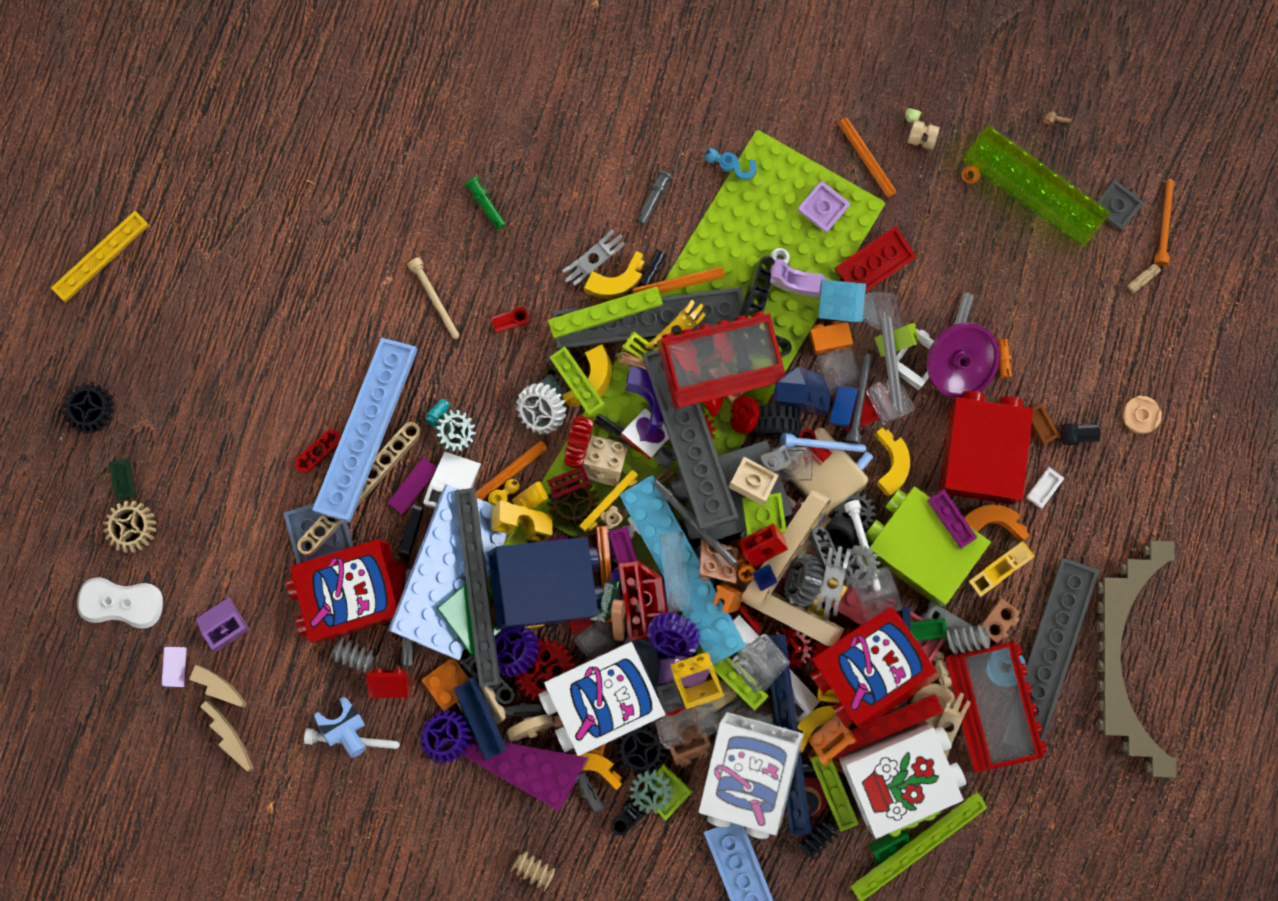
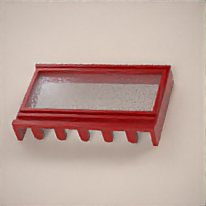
M764 311L752 314L753 317L747 319L746 315L734 318L735 321L728 323V320L716 322L717 326L710 327V324L699 326V330L692 331L689 328L680 331L679 335L674 336L673 333L662 335V339L658 340L657 344L674 409L760 387H767L781 379L785 375V370L771 320V313L764 314Z
M1015 641L991 646L988 649L982 648L981 650L945 657L956 700L960 693L964 694L959 712L961 713L967 700L971 702L962 720V725L974 773L1045 758L1044 753H1048L1045 741L1040 740L1039 734L1043 732L1040 721L1036 722L1034 714H1038L1035 702L1031 703L1029 695L1033 694L1031 685L1025 682L1024 675L1028 674L1025 663L1021 664L1019 656H1023L1020 644L1016 645Z

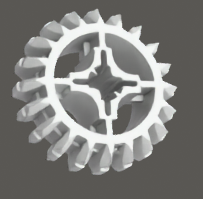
M535 383L529 387L527 386L519 394V398L516 401L518 404L516 410L520 411L517 417H522L521 423H526V429L532 428L533 433L538 431L539 434H549L557 430L564 422L563 419L566 416L564 412L567 408L562 405L565 400H560L561 394L555 393L556 388L550 389V384L544 386L543 383ZM532 396H537V397H539L538 400H537V399L533 400V399H531V398H532ZM549 417L551 418V420L545 421L543 420V418Z

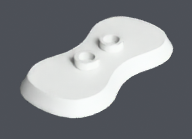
M104 578L87 580L81 586L77 598L78 613L88 622L100 623L108 620H120L140 629L149 628L157 623L163 607L162 594L154 585L140 583L132 586H120Z

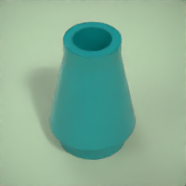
M441 398L426 414L425 421L433 427L438 426L439 424L436 420L442 419L440 415L447 413L450 403Z

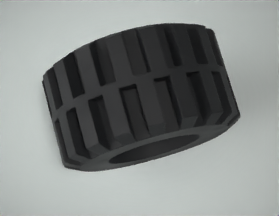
M790 405L759 406L758 422L752 433L767 438H780L782 433H792L793 436H797L801 433V410Z

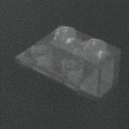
M888 566L879 568L880 572H876L881 587L880 591H874L872 585H867V588H853L859 611L865 621L872 619L891 605L896 611L902 610L899 593Z
M766 633L741 649L730 662L754 692L767 689L790 664L789 660Z

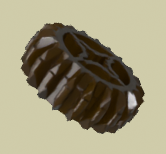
M580 480L571 483L567 486H564L562 488H559L555 491L556 493H558L566 488L580 484ZM591 483L581 488L588 495L585 498L584 496L576 495L575 491L569 493L566 498L557 500L558 498L554 499L552 494H548L549 499L553 500L547 502V506H553V508L549 509V513L556 512L553 519L556 520L560 517L558 522L560 525L565 520L566 527H569L570 522H573L574 528H577V522L580 521L581 524L583 519H586L593 512L592 509H596L598 506L593 504V502L599 501V497H593L597 494V490L590 491L593 488V484ZM572 493L575 500L578 501L574 506V511L571 503H568V500L572 498ZM589 503L586 511L577 516L578 507ZM557 506L568 507L571 510V517L564 515Z

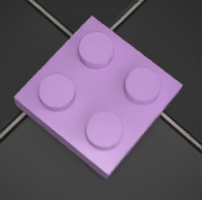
M821 181L799 206L797 211L827 234L851 203Z

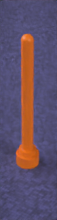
M1172 179L1166 181L1160 246L1157 255L1154 257V264L1158 266H1168L1170 263L1167 244L1174 185Z

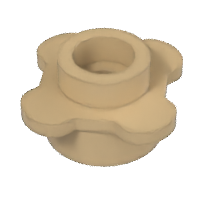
M611 506L608 511L602 512L600 515L608 529L617 526L623 520V517L617 512L618 508L616 506Z

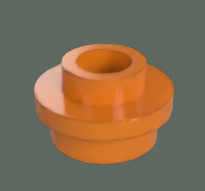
M975 165L966 166L962 171L963 180L968 184L976 183L980 179L978 167ZM970 171L974 173V177L970 176Z

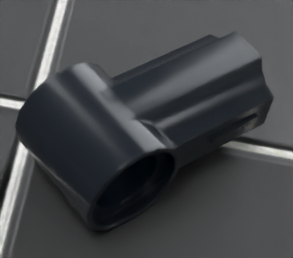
M1075 423L1061 425L1062 445L1099 442L1101 429L1099 425L1078 426Z

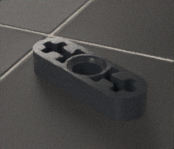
M414 503L399 550V557L410 558L423 515L424 505Z

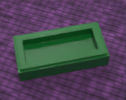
M945 618L911 622V633L917 641L947 638Z

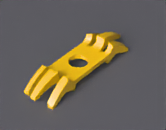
M691 300L661 333L645 345V348L648 349L655 345L658 340L662 339V335L671 333V329L675 325L680 326L681 331L689 328L692 329L698 325L706 315L702 312L696 318L703 305L700 304L689 315H686L695 303Z

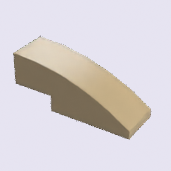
M194 666L189 680L208 686L205 694L240 707H246L247 703L225 679L204 667Z

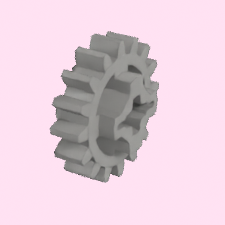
M853 546V549H847V551L851 552L844 580H847L846 584L853 585V588H867V585H873L872 579L877 580L878 577L875 574L880 572L877 569V565L880 562L875 560L878 555L872 554L873 549L867 548V546Z

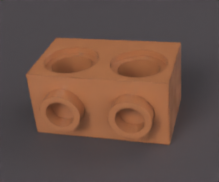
M998 599L980 623V626L984 630L985 624L987 625L991 643H1002L1008 636L1006 632L1010 626L1013 628L1020 619L1018 615L1021 612L1004 599ZM1002 610L1009 612L1008 620H1004L1001 617ZM991 625H995L998 628L996 636L990 633Z

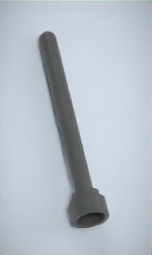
M865 354L863 359L852 427L846 433L845 441L848 443L860 444L861 442L859 426L871 363L870 354Z

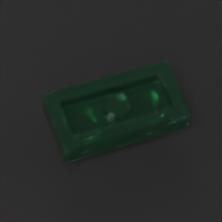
M126 458L109 462L116 500L136 497L130 459Z
M611 579L605 583L597 620L606 622L612 618L613 600L617 599L620 594V581Z

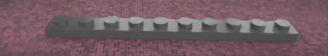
M476 488L454 490L479 687L499 685L501 682Z

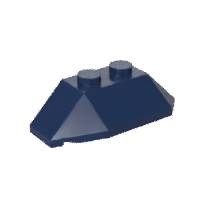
M797 366L775 382L774 401L824 417L829 412L830 391L822 374Z

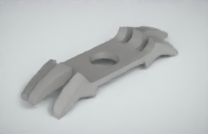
M611 229L596 245L562 270L565 274L575 269L576 266L578 267L564 281L567 283L581 275V273L583 275L575 280L573 285L576 286L585 280L592 271L615 255L625 245L624 242H621L610 251L619 242L622 235L619 234L605 245L614 233ZM590 254H597L599 261L592 264L588 261V257Z
M840 546L834 564H831L833 547H829L823 586L816 609L817 612H820L823 599H825L824 618L826 619L829 615L832 601H835L833 616H837L843 581L851 552H846L843 566H840L842 547ZM830 578L838 580L839 585L836 588H830L827 585V581Z

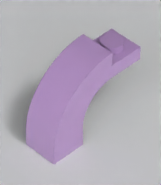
M775 259V264L771 268V284L795 294L821 297L822 280H827L823 274L798 271L789 267L783 259Z

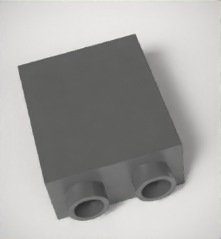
M767 440L718 456L728 488L744 457L764 467L761 455L771 452ZM678 470L675 473L677 480L669 482L670 489L676 494L675 497L681 503L685 502L687 510L695 517L681 472ZM778 476L770 494L781 493L784 517H787L793 513L780 476ZM729 488L739 518L737 521L707 529L716 540L746 531L741 498L746 496ZM685 518L682 519L683 528L689 541L698 539L701 546V539H704V537Z

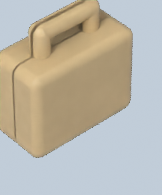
M818 428L814 431L819 440L836 442L825 429ZM795 445L787 451L791 463L782 470L805 499L812 490L831 499L824 513L825 516L830 517L835 513L834 509L839 507L842 502L851 495L855 496L857 491L860 493L867 487L868 477L844 450L829 449L832 454L820 465L802 447ZM787 496L793 516H795L800 506Z

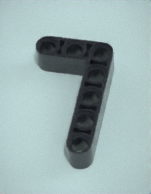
M764 256L753 266L740 316L746 315V319L748 315L753 317L752 314L764 311L771 286V268L775 264L774 259L770 256ZM757 281L762 284V287L758 285ZM760 324L736 329L734 339L739 346L772 358L765 330L759 329ZM743 332L748 335V339L744 337ZM776 335L778 346L782 348L780 354L781 358L791 352L792 345L789 340ZM761 339L764 340L765 346L761 343Z

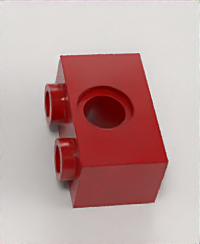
M774 523L739 541L744 557L753 567L789 550L784 534Z

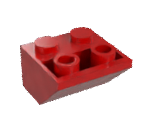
M372 669V673H366L369 698H411V674L406 673V670L392 669V673H386L384 669Z

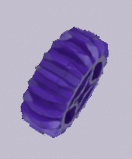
M669 611L666 614L661 612L660 615H656L650 621L647 630L648 641L652 643L651 647L657 648V652L661 651L664 655H669L670 658L673 656H691L698 648L701 635H699V629L696 628V624L690 623L691 619H685L684 615L679 616L677 613L671 614Z
M515 628L501 630V634H496L495 643L500 674L514 677V675L521 676V672L527 673L528 667L533 668L531 663L537 661L535 655L540 654L537 650L540 645L536 642L538 639L533 631Z
M446 710L445 713L438 711V717L433 714L431 715V721L425 720L428 725L421 727L424 733L420 734L419 737L424 740L419 743L423 747L422 752L427 753V758H433L435 763L439 761L441 764H446L447 761L453 763L454 758L460 760V753L466 754L464 751L465 747L470 748L467 741L472 740V737L468 735L472 731L470 728H467L469 724L467 721H464L462 715L458 716L456 712L451 714L449 710ZM455 726L458 729V739L455 737ZM440 735H442V736H448V737H450L451 739L442 738ZM433 736H435L437 740L435 744L436 749L433 745Z

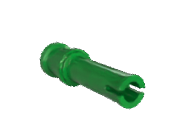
M478 176L471 178L465 183V188L470 190L474 196L473 200L479 202L496 230H501L507 223L488 197V190L483 188Z

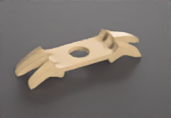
M962 693L958 696L952 709H950L954 695L950 694L937 726L939 728L945 722H951L954 725L952 731H945L951 746L971 703L967 700L961 713L958 712L964 696ZM950 749L944 752L946 758L949 754Z

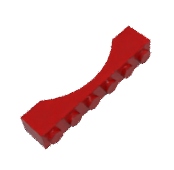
M936 693L884 715L863 729L859 727L851 729L850 731L855 737L856 742L846 746L833 759L943 713V708Z

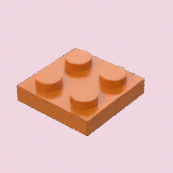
M451 658L424 677L422 681L445 712L459 702L453 690L454 687L466 683L469 677L459 663Z

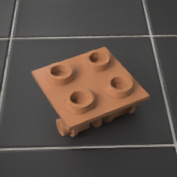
M701 539L699 568L701 581L708 582L710 578H715L736 584L737 564L731 567L705 539ZM721 544L737 560L738 548Z

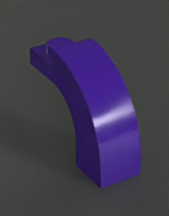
M631 366L627 374L624 391L638 394L647 400L651 408L648 432L655 434L658 427H662L663 418L648 373L644 369Z

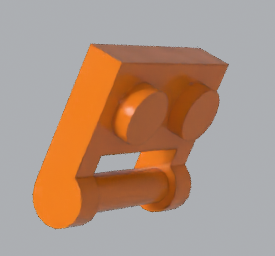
M836 715L812 734L808 741L817 753L819 760L826 766L830 763V759L849 744L852 745L856 742V739L849 728L845 727ZM838 742L834 747H832L828 752L825 753V751H827L831 746Z

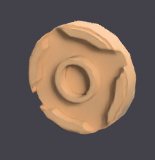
M1147 396L1132 398L1126 403L1122 413L1124 424L1130 431L1136 434L1152 432L1158 427L1162 416L1161 409L1156 401Z

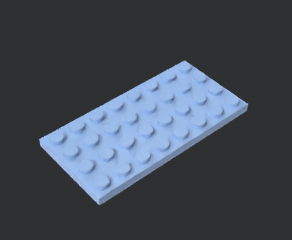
M447 484L444 485L388 631L455 660H460L464 646L436 609L461 586L466 584L454 491L459 489ZM477 498L486 574L489 584L490 573L487 552L497 546H503L507 534L491 530V510L495 506Z

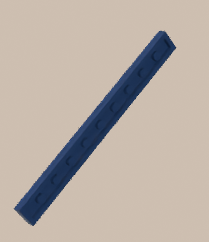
M785 634L765 636L776 726L798 732ZM799 751L786 803L790 835L811 833L801 751Z

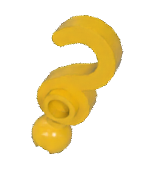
M515 479L507 480L503 490L492 491L488 497L489 502H484L496 506L499 501L508 502L507 496L519 490V482Z

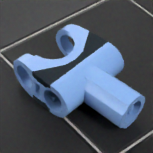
M343 696L339 699L343 712L338 719L328 720L321 716L319 712H316L314 717L329 746L331 747L341 741L349 756L353 758L366 750L365 745L356 733L357 730L365 725L354 706Z

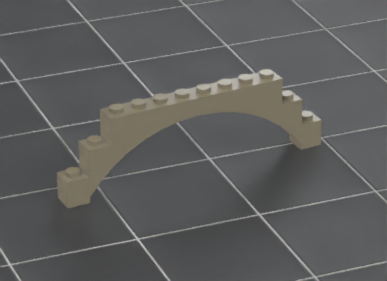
M1149 541L1143 548V555L1146 557V560H1124L1120 566V574L1123 575V578H1102L1097 584V593L1100 594V602L1097 604V612L1100 613V621L1097 623V631L1100 633V641L1097 643V650L1100 652V660L1097 663V669L1100 672V680L1097 683V689L1100 691V699L1097 703L1100 719H1098L1097 727L1100 735L1124 736V740L1121 741V750L1124 752V756L1147 757L1145 772L1148 773V777L1177 778L1176 758L1170 757L1147 734L1131 707L1122 677L1121 643L1130 608L1138 593L1151 576L1164 564L1175 561L1174 541Z

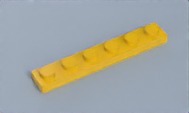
M134 211L55 283L51 289L66 303L150 225Z

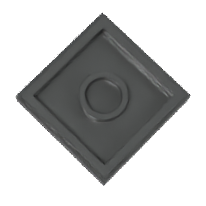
M1114 180L1091 210L1121 232L1144 202Z

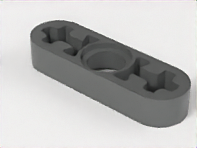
M818 526L812 530L810 541L816 557L823 564L825 575L828 555L823 554L821 549L829 551V547H833L831 564H834L837 552L829 532L825 528Z

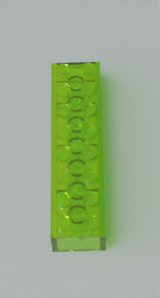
M989 124L962 159L967 164L978 167L982 175L1083 248L1111 213Z

